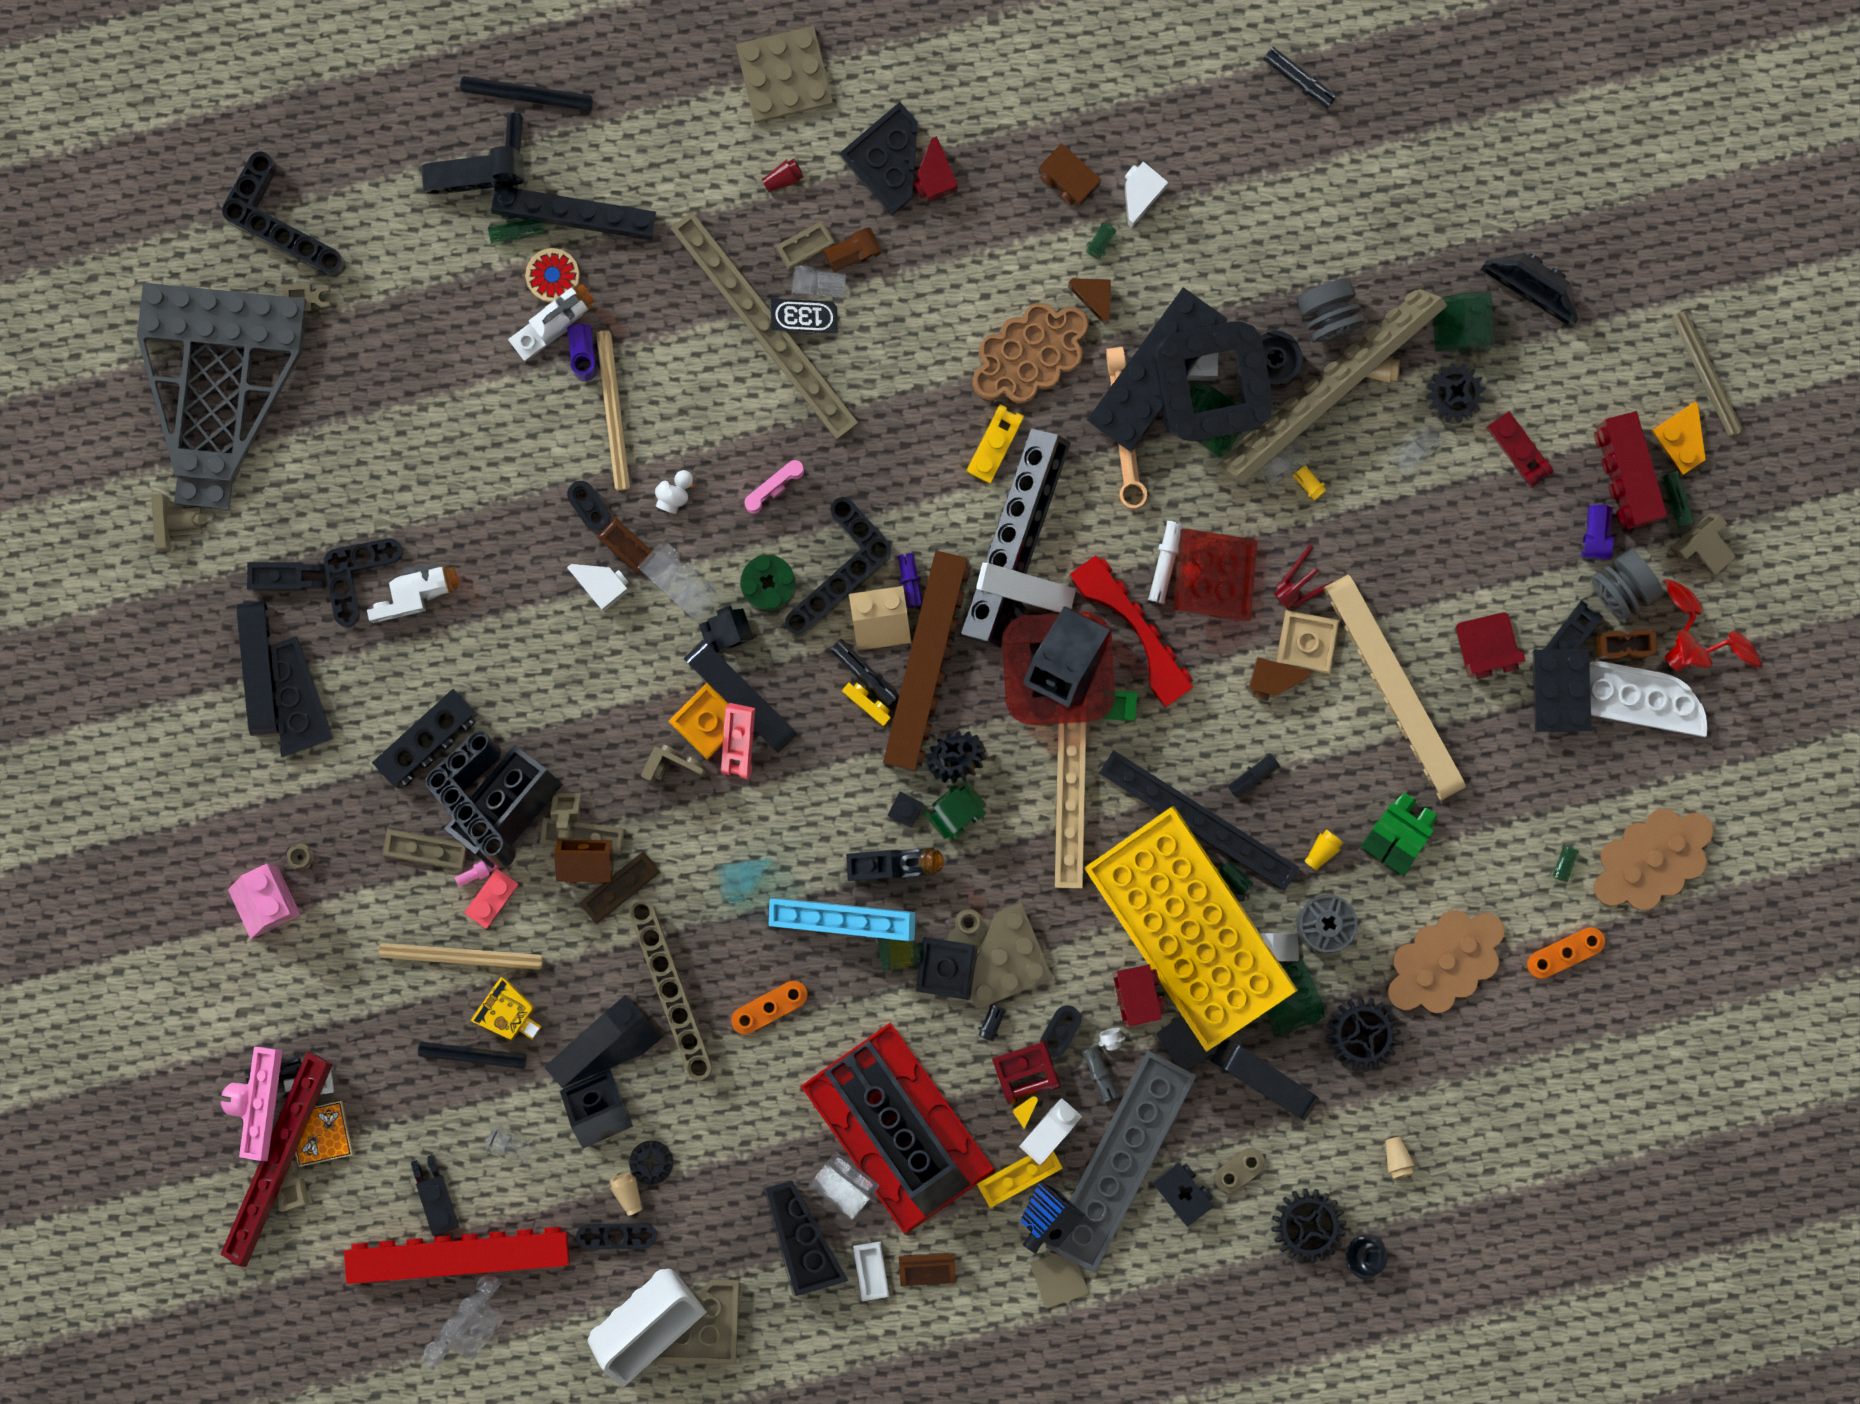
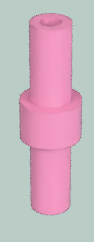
M481 861L473 865V869L454 878L458 886L461 887L477 878L482 880L490 876L489 873L496 868L498 869V867L495 865L492 869Z

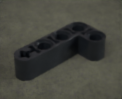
M509 146L491 148L490 155L431 162L421 166L423 193L428 195L495 188V185L513 186L525 182L523 154Z
M1228 1039L1221 1042L1210 1060L1213 1064L1221 1067L1227 1073L1235 1076L1303 1121H1306L1319 1100L1318 1096Z

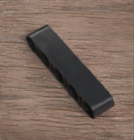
M266 601L237 604L246 713L250 736L279 733L278 726H276L278 711L276 699L273 696V691H276L275 681L270 665L272 664L271 645H268V637H270L269 618H266L265 611L268 610Z
M703 639L683 658L728 704L733 703L755 708L754 730L777 753L797 735V732Z

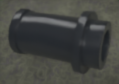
M990 1004L982 1027H978V1030H980L978 1036L992 1042L995 1037L998 1038L999 1034H997L1006 1010L999 1009V1007Z

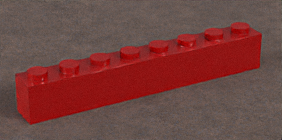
M561 1226L545 1227V1233L534 1234L533 1229L517 1230V1235L506 1236V1231L489 1232V1237L479 1238L478 1233L462 1234V1240H451V1235L436 1236L434 1237V1242L423 1243V1238L406 1239L407 1244L396 1245L395 1240L379 1241L378 1247H368V1242L352 1243L351 1249L344 1250L346 1284L570 1265L568 1231H561Z

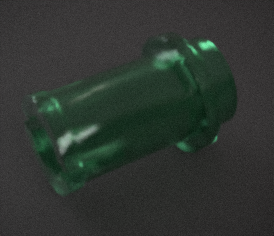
M1101 223L1092 241L1087 242L1086 246L1088 248L1086 252L1096 259L1105 256V249L1117 231L1112 226Z
M1562 845L1556 867L1551 870L1554 872L1553 878L1568 882L1569 878L1573 877L1571 872L1576 857L1579 854L1577 849Z
M1227 861L1218 872L1240 895H1243L1248 890V887L1252 886L1253 882L1235 867L1237 865L1235 862L1232 864L1230 861Z

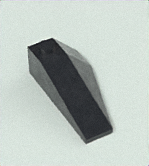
M624 995L544 1068L563 1088L643 1055L664 1036L628 995Z

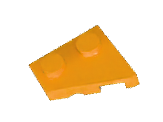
M1696 401L1651 431L1681 476L1706 460L1699 408Z

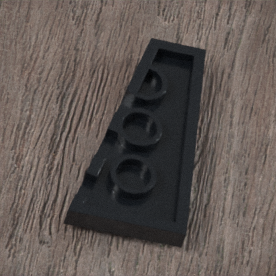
M295 636L271 645L273 677L276 689L275 699L279 721L278 731L281 743L280 753L281 757L284 758L331 741L334 737L299 638Z

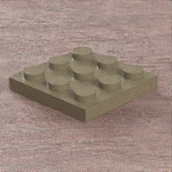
M814 26L735 44L754 123L833 105Z

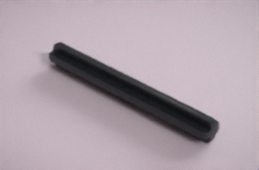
M463 76L460 81L461 91L585 111H590L593 105L591 95Z

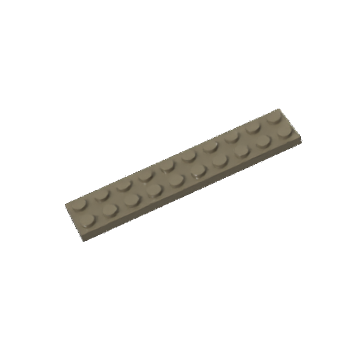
M1421 289L1408 294L1404 303L1398 308L1390 310L1385 315V319L1377 326L1369 328L1358 343L1347 347L1342 357L1337 361L1329 363L1319 377L1308 381L1303 387L1304 390L1297 396L1285 401L1281 410L1276 414H1272L1270 419L1258 430L1246 435L1242 440L1243 443L1235 450L1228 451L1222 457V461L1217 464V467L1223 474L1241 484L1246 482L1447 306L1442 297Z

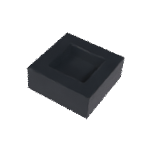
M900 791L887 816L912 828L924 803Z

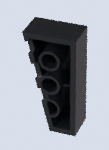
M788 1180L763 1187L792 1295L799 1296L849 1281L794 1182Z

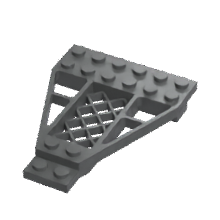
M143 283L137 338L174 474L177 476L175 505L230 510L232 485L240 471V466L300 355H302L305 333V298ZM147 340L185 344L182 373L179 378L155 376L146 344ZM195 345H203L194 352ZM210 346L229 349L218 357ZM208 348L216 359L203 369L195 358ZM237 349H244V356ZM235 351L243 362L230 371L222 360ZM254 351L291 354L274 388L250 386ZM194 361L201 371L191 379L192 363ZM220 363L228 374L215 383L207 372ZM242 369L241 382L239 383L234 375ZM205 375L213 386L200 395L192 384ZM232 378L240 389L227 398L219 387ZM158 383L177 384L180 386L174 434L170 432ZM189 388H191L198 398L188 405ZM217 390L225 401L212 410L204 399ZM249 393H269L270 395L247 438L243 441ZM239 396L238 408L236 409L231 401ZM202 402L210 413L197 422L189 411ZM226 405H229L236 413V416L224 425L216 413ZM187 414L195 425L184 433ZM211 417H214L221 425V428L209 437L201 425ZM236 422L235 434L233 436L228 428ZM196 429H199L206 437V440L194 449L186 437ZM225 431L234 442L223 451H220L213 440ZM183 441L190 449H182ZM210 443L217 452L200 450Z

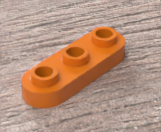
M1593 927L1580 930L1531 954L1527 960V969L1535 978H1547L1601 952L1605 945V937L1600 930ZM1589 936H1593L1596 939L1594 946L1587 944ZM1564 948L1571 950L1569 958L1563 957L1562 950ZM1541 959L1546 962L1544 970H1540L1537 966L1538 961Z
M789 981L738 1008L731 1018L734 1030L740 1034H750L801 1007L807 1000L808 993L806 987L798 981ZM792 989H796L799 993L796 1000H791L788 996L789 991ZM767 1002L774 1004L775 1008L771 1013H767L764 1010V1005ZM743 1015H747L750 1018V1023L747 1026H743L740 1023V1018Z

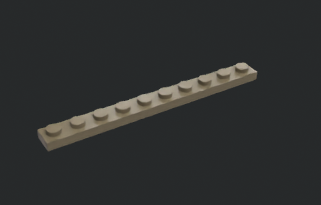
M693 212L672 226L671 231L833 437L839 440L858 425L856 419L786 331L771 330V311Z

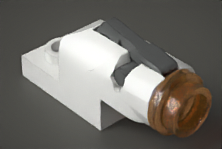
M583 284L578 287H571L531 318L527 326L508 340L526 362L567 331V327L591 308L590 305L595 300Z
M439 565L406 567L402 576L395 578L389 583L394 604H390L389 601L373 604L374 608L367 610L369 621L376 623L426 611L425 598L428 601L442 594L451 593L453 589L459 588L455 567L448 568L447 565L442 567Z

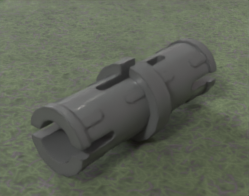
M1096 1045L1082 1051V1055H1084L1091 1071V1081H1095L1102 1101L1105 1103L1110 1101L1111 1098L1118 1097L1119 1093H1117L1109 1075L1111 1070L1109 1067L1106 1068L1098 1049L1099 1047Z

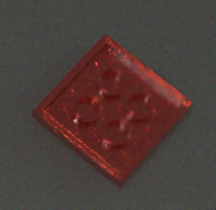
M1187 528L1180 529L1173 611L1244 622L1250 621L1258 540Z

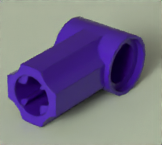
M576 324L567 327L572 371L575 377L581 381L592 380L597 373V366L595 363L591 325ZM587 361L591 363L587 371L581 372L577 370V366L581 362Z
M1608 505L1588 506L1586 534H1584L1582 543H1585V550L1581 553L1582 558L1611 559L1613 552V536H1611L1613 507Z

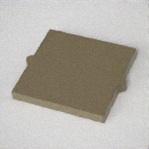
M1050 1252L1047 1257L1030 1262L1046 1309L1064 1302L1069 1304L1070 1300L1089 1294L1080 1266L1075 1262L1053 1252Z

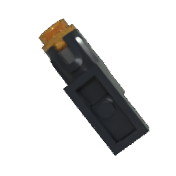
M934 848L882 850L846 854L848 881L931 876L940 872L944 865L942 853Z

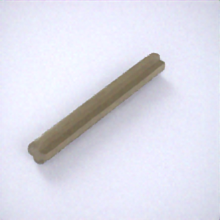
M1683 311L1674 315L1672 320L1727 435L1732 437L1742 431V427L1687 312Z

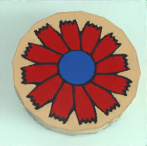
M549 248L539 251L531 258L526 267L525 277L528 288L535 297L544 302H553L571 287L574 291L579 285L580 273L576 261L570 254L561 249Z

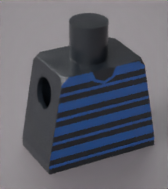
M1040 1181L1021 1217V1223L1030 1231L1023 1246L1033 1253L1038 1252L1043 1242L1055 1248L1059 1247L1083 1219L1085 1214L1060 1191Z

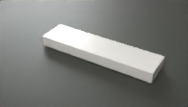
M984 562L982 563L976 587L977 590L1058 613L1061 612L1064 606L1072 608L1076 589Z

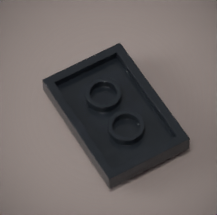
M1589 649L1533 650L1535 733L1592 731Z

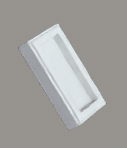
M881 1241L853 1246L862 1301L889 1297Z

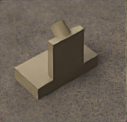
M162 493L151 494L155 549L170 551V537L202 534V525L207 523V516L201 514V507L168 510L167 496Z
M1709 513L1670 547L1677 557L1688 559L1693 553L1697 552L1713 575L1726 571L1727 565L1736 558L1717 533L1727 523L1721 515Z

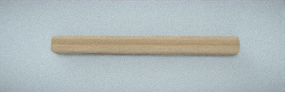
M610 331L597 332L596 337L614 484L617 491H623L630 488L612 336Z
M381 943L379 947V957L537 970L542 969L543 956L535 954Z

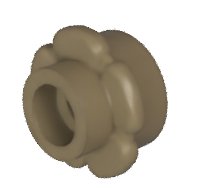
M297 844L287 852V862L292 869L306 870L314 860L313 851L309 850L305 844ZM299 855L303 856L302 860L298 859Z

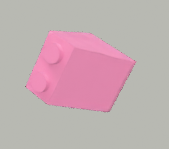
M271 864L262 865L241 875L228 889L250 939L301 916L278 866Z

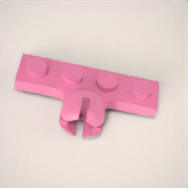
M254 1047L248 1084L230 1083L222 1092V1096L232 1097L231 1102L221 1101V1107L227 1115L241 1117L244 1122L239 1157L268 1161L283 1050Z

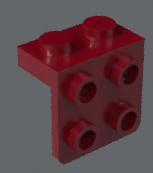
M1506 612L1460 622L1456 625L1455 630L1467 677L1476 675L1477 680L1493 676L1492 671L1503 669V673L1519 670V665L1525 662L1523 651L1518 652L1510 618Z

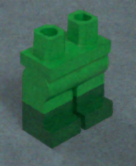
M1403 793L1394 803L1391 802L1358 846L1378 861H1381L1393 841L1397 840L1382 861V864L1401 877H1405L1411 864L1434 831L1431 828L1438 816L1426 807H1424L1418 818L1412 816L1408 812L1416 800L1406 793Z

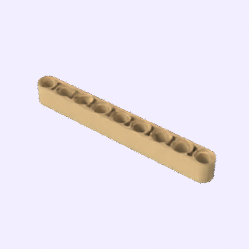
M1346 575L1325 586L1324 591L1326 595H1330L1332 599L1330 603L1339 619L1344 620L1346 632L1353 643L1356 642L1359 648L1357 651L1365 666H1369L1372 673L1370 675L1379 691H1383L1385 695L1383 699L1392 715L1395 714L1399 720L1397 724L1406 739L1409 738L1412 744L1410 747L1418 762H1422L1425 769L1423 771L1432 787H1436L1438 798L1442 801L1466 788L1463 778L1352 578Z

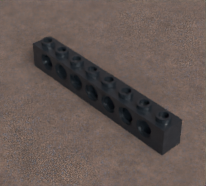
M1031 429L1029 437L1024 444L1020 463L1016 467V475L1012 486L1007 493V501L1003 513L999 517L998 527L994 539L990 543L985 563L1024 574L1027 573L1071 444L1063 437ZM976 589L972 595V603L968 615L964 619L961 634L974 641L1001 648L1017 601Z

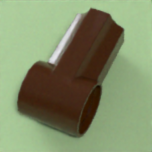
M871 227L855 232L848 240L825 249L824 253L834 273L858 261L861 263L866 262V258L873 255L877 257L882 251Z

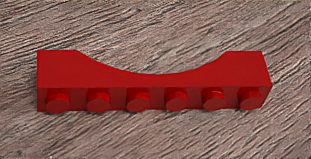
M1095 555L1071 572L1069 578L1084 599L1098 602L1112 609L1123 617L1135 630L1143 644L1148 660L1149 688L1163 707L1167 708L1193 688L1190 684L1193 682V679L1185 668L1180 670L1174 661L1177 657L1169 646L1164 648L1158 639L1161 635L1153 624L1148 626L1142 618L1145 614L1136 602L1132 604L1126 597L1129 592L1120 580L1115 582L1110 575L1113 570L1104 558L1099 560Z

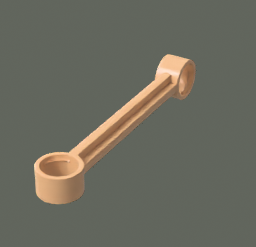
M1123 347L1106 349L1111 386L1126 366ZM1118 444L1124 484L1120 490L1119 499L1124 507L1138 509L1147 499V490L1139 481L1136 449L1131 453ZM1132 485L1138 486L1143 491L1142 501L1138 505L1127 503L1123 496L1125 489Z

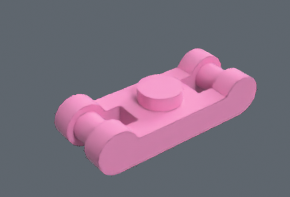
M797 460L790 461L748 495L745 499L747 511L751 514L759 513L762 508V502L770 496L773 499L779 496L786 489L784 485L789 480L800 479L804 474L802 463Z

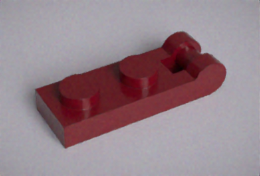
M1510 411L1486 427L1530 488L1536 486L1539 483L1538 480L1542 477H1548L1554 473L1552 466L1544 459ZM1534 461L1538 467L1531 472L1527 465Z

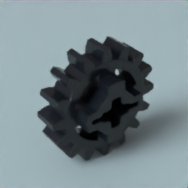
M1451 363L1449 371L1442 366L1439 369L1440 376L1435 373L1431 376L1435 383H1428L1426 386L1427 389L1432 391V393L1425 396L1426 399L1433 400L1429 409L1437 408L1439 411L1436 417L1439 418L1444 414L1448 423L1452 417H1455L1457 423L1462 421V416L1470 420L1472 418L1471 411L1475 413L1480 411L1477 403L1481 404L1485 401V398L1480 396V394L1485 392L1486 387H1479L1478 385L1482 377H1473L1475 369L1466 372L1465 364L1456 369L1455 364ZM1459 376L1462 378L1460 380L1452 381L1447 377ZM1469 383L1473 389V398L1468 391ZM1462 384L1463 387L1460 389V396L1453 398V400L1449 402V399L1451 398V394L1453 392L1452 390H1455ZM1438 388L1443 392L1444 401L1442 403L1438 396ZM1458 405H1460L1461 407L1465 408V409H1463V410H1457V411L1450 409L1451 406H1458Z
M957 731L955 736H951L948 733L945 740L937 739L939 745L931 746L930 750L932 753L926 756L929 761L927 765L936 780L941 778L942 783H946L951 779L953 784L957 782L958 778L966 781L967 775L975 776V769L983 768L981 761L987 759L984 753L986 749L983 742L980 741L978 735L972 736L970 731L964 735L961 734V731Z

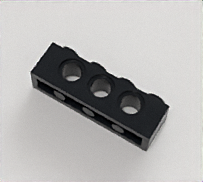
M452 689L380 754L372 764L393 787L398 788L401 785L405 788L415 779L413 774L420 767L426 769L435 761L436 758L433 756L441 748L444 751L455 743L456 739L454 736L461 730L464 732L468 731L477 722L474 718L478 714L455 689ZM446 715H452L454 718V724L449 729L441 727V719ZM431 733L434 737L433 744L428 748H423L420 743L421 737L424 734ZM405 752L413 754V762L409 766H402L400 762L401 755Z

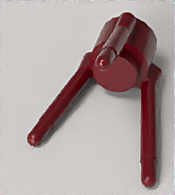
M1312 545L1306 548L1284 579L1276 585L1278 590L1273 594L1287 610L1291 606L1296 609L1303 602L1325 592L1324 587L1334 582L1323 585L1299 598L1302 594L1300 588L1319 572V569L1315 568L1297 584H1294L1292 581L1288 584L1312 551Z

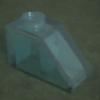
M772 858L717 866L722 899H728L729 904L745 902L744 896L752 894L773 865Z

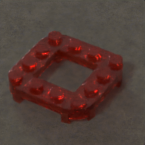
M1087 611L1078 612L1110 628L1100 616ZM1059 614L1023 615L1013 620L1003 633L1002 649L1005 702L1014 719L1026 725H1051L1094 722L1109 714L1115 702L1112 633H1110L1083 704L1068 708L1049 697L1033 698V689L1023 684L1031 663L1030 643H1042Z

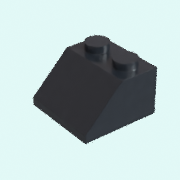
M611 1069L560 1090L571 1129L582 1149L633 1127L629 1111Z

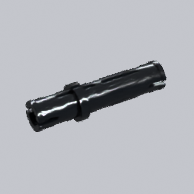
M1274 46L1263 58L1264 62H1267L1301 88L1305 96L1310 95L1323 105L1325 109H1328L1330 104L1336 99L1337 94H1334L1322 85L1318 77H1312Z
M840 639L831 648L830 652L866 686L865 690L872 692L887 708L899 698V694L891 689L883 680L884 677L880 673H875L843 639Z

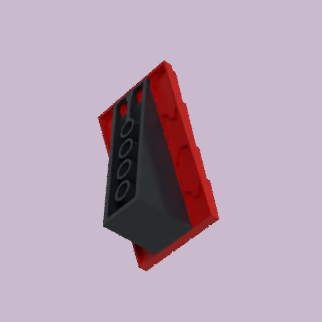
M891 1022L801 1085L803 1091L904 1235L911 1232L915 1227L925 1222L939 1210H942L960 1197V1195L995 1172Z

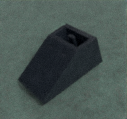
M1064 606L1032 658L1023 684L1068 708L1083 704L1112 629Z

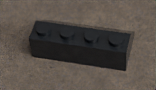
M514 745L471 798L512 846L563 784L545 767ZM452 819L444 830L493 869L495 865L478 849L458 823Z

